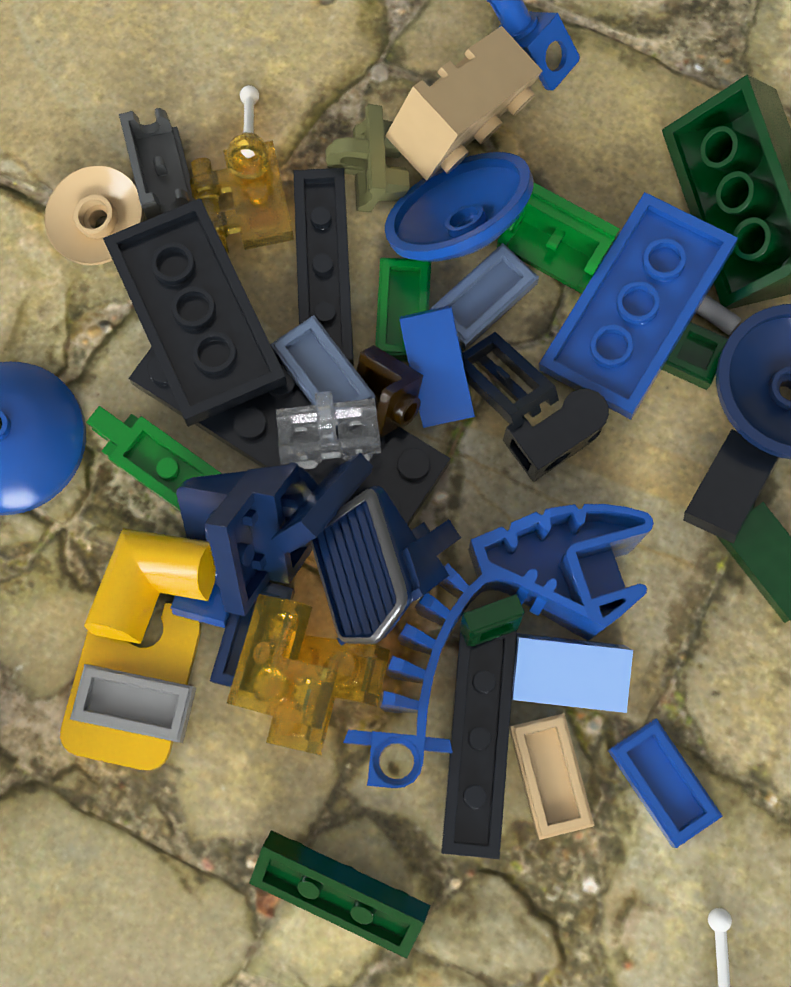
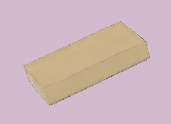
M565 713L510 726L509 731L537 839L541 840L595 826Z

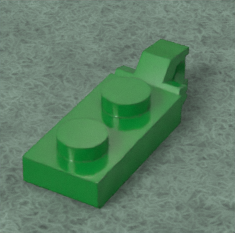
M99 406L86 422L96 434L108 442L102 449V452L111 463L179 512L181 511L176 491L185 480L192 477L222 474L142 416L137 418L130 414L123 423Z

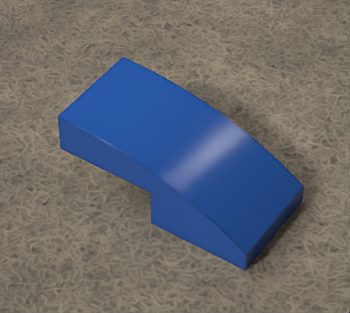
M449 305L401 316L399 320L409 367L424 375L418 395L421 401L419 413L423 428L475 417L452 306Z

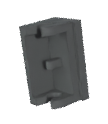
M161 108L155 109L156 122L149 125L140 124L139 117L133 111L119 114L140 204L147 220L196 200L177 126H171L167 112Z

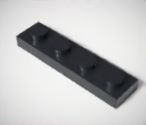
M344 168L293 170L299 325L314 315L352 366H354Z
M460 630L450 740L453 753L449 754L441 845L442 854L500 860L517 630L472 647L466 645Z

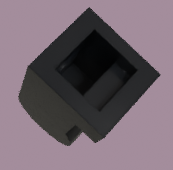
M575 390L565 398L561 409L534 427L531 426L525 416H522L524 424L517 429H514L511 425L507 426L503 442L530 479L535 482L592 443L600 435L602 427L606 424L609 416L608 404L605 398L594 390Z

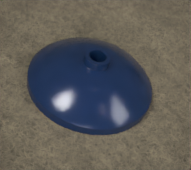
M782 304L753 314L743 321L731 334L719 356L716 370V387L719 401L726 417L744 439L766 453L790 460L791 400L785 399L781 395L779 388L787 387L791 390V304Z

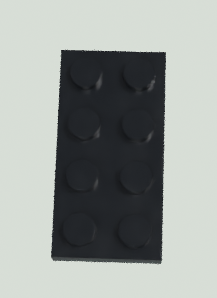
M201 198L103 238L188 427L287 384L285 374Z

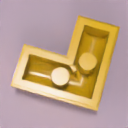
M123 528L84 627L93 635L141 644L160 593L208 601L215 584L216 572L210 544L202 540Z

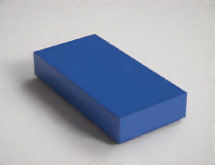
M657 718L652 719L608 749V752L672 848H678L723 817Z

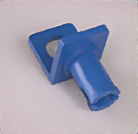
M487 0L501 23L499 27L502 26L542 69L543 72L540 74L539 79L546 90H554L580 59L579 53L559 14L528 11L523 0ZM557 41L562 50V58L559 66L551 71L546 64V51L552 42Z

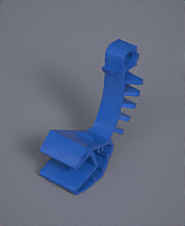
M573 504L545 509L543 515L534 512L511 522L508 531L504 527H499L471 539L468 552L477 579L469 586L447 563L444 567L450 576L438 584L458 599L452 609L449 610L429 593L423 595L415 605V609L420 616L442 625L437 639L435 640L407 623L398 636L401 645L430 655L426 670L395 656L389 659L385 673L390 678L423 684L419 701L396 693L383 691L379 708L385 712L417 713L416 735L348 730L345 736L344 744L371 746L367 786L385 788L406 787L413 783L420 775L424 751L453 753L450 739L426 737L429 699L440 654L454 626L470 603L480 593L494 590L510 596L517 594L521 605L524 603L529 606L531 613L537 616L542 614L572 633L589 641L616 621L647 593V587L643 584L625 588L615 557L627 555L652 530L653 518L647 512L624 506L584 504L582 509H578ZM392 745L405 746L414 757L412 771L402 779L389 778L381 769V755L386 748Z

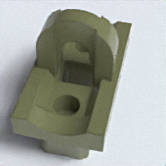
M367 104L365 108L366 119L362 123L355 125L353 128V138L336 139L325 150L328 168H344L345 174L355 175L356 209L362 212H372L378 201H398L406 195L410 187L409 170L403 167L386 165L385 156L400 158L402 155L385 137L393 122L383 120V108L381 105Z

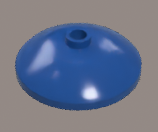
M488 152L465 157L448 174L441 168L427 181L424 178L408 190L404 197L396 202L387 217L385 235L390 246L402 257L423 262L459 258L483 249L502 235L524 211L534 186L533 176L528 164L523 158L512 153Z
M0 362V420H2V427L0 429V515H14L33 510L45 504L68 485L83 458L86 445V424L78 400L57 376L29 363Z

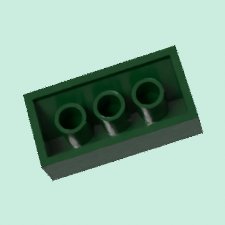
M747 74L662 129L690 214L738 238L734 250L714 281L720 303L727 309L791 294V128L777 90Z

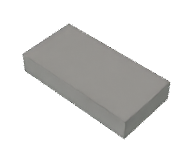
M84 664L70 720L183 743L196 688Z

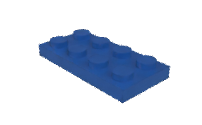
M644 192L541 359L539 371L575 390L591 389L598 392L605 398L608 408L631 420L734 250L738 238Z

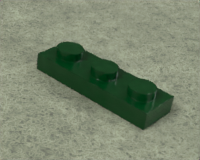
M272 830L261 848L249 884L406 959L425 923L431 906L402 890L395 889L357 871L349 865L342 864Z

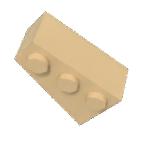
M502 26L468 48L464 53L466 57L456 65L451 61L443 65L437 72L441 78L430 87L423 80L415 84L385 135L426 181L441 168L447 174L450 173L469 154V151L465 148L474 139L483 144L503 124L499 118L506 111L515 116L535 96V93L530 88L543 71Z

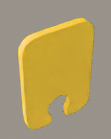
M165 602L161 616L163 633L160 640L150 647L139 648L134 646L132 642L93 635L87 631L60 730V739L64 748L76 756L138 770H154L161 767L171 753L173 741L70 720L84 664L188 685L201 635V623L173 615L171 610L172 604Z

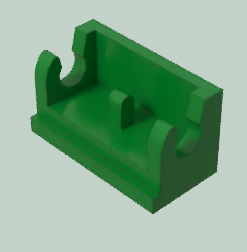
M534 183L532 194L524 211L499 237L496 247L498 248L502 243L505 244L524 263L582 294L617 238L620 228Z

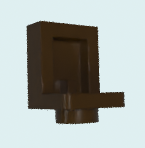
M375 345L360 352L356 371L376 396V403L371 406L372 409L377 411L373 431L384 437L399 426L408 425L415 418L421 404L418 395L424 375Z

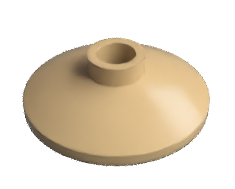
M89 166L72 172L53 190L45 209V229L53 247L66 259L81 265H100L112 261L103 238L143 222L144 211L140 204L136 185L124 173L107 166ZM102 216H107L105 222L98 228H95L97 220Z

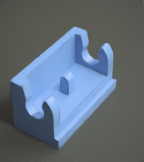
M517 633L512 700L627 713L633 650L621 644Z

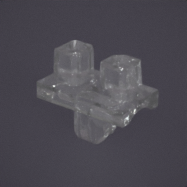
M332 391L315 393L316 405L276 409L281 464L293 462L298 463L304 469L316 468L323 459L343 457L344 460L348 461L361 452L370 462L373 454L381 453L375 398L333 403ZM336 426H338L339 439H337Z

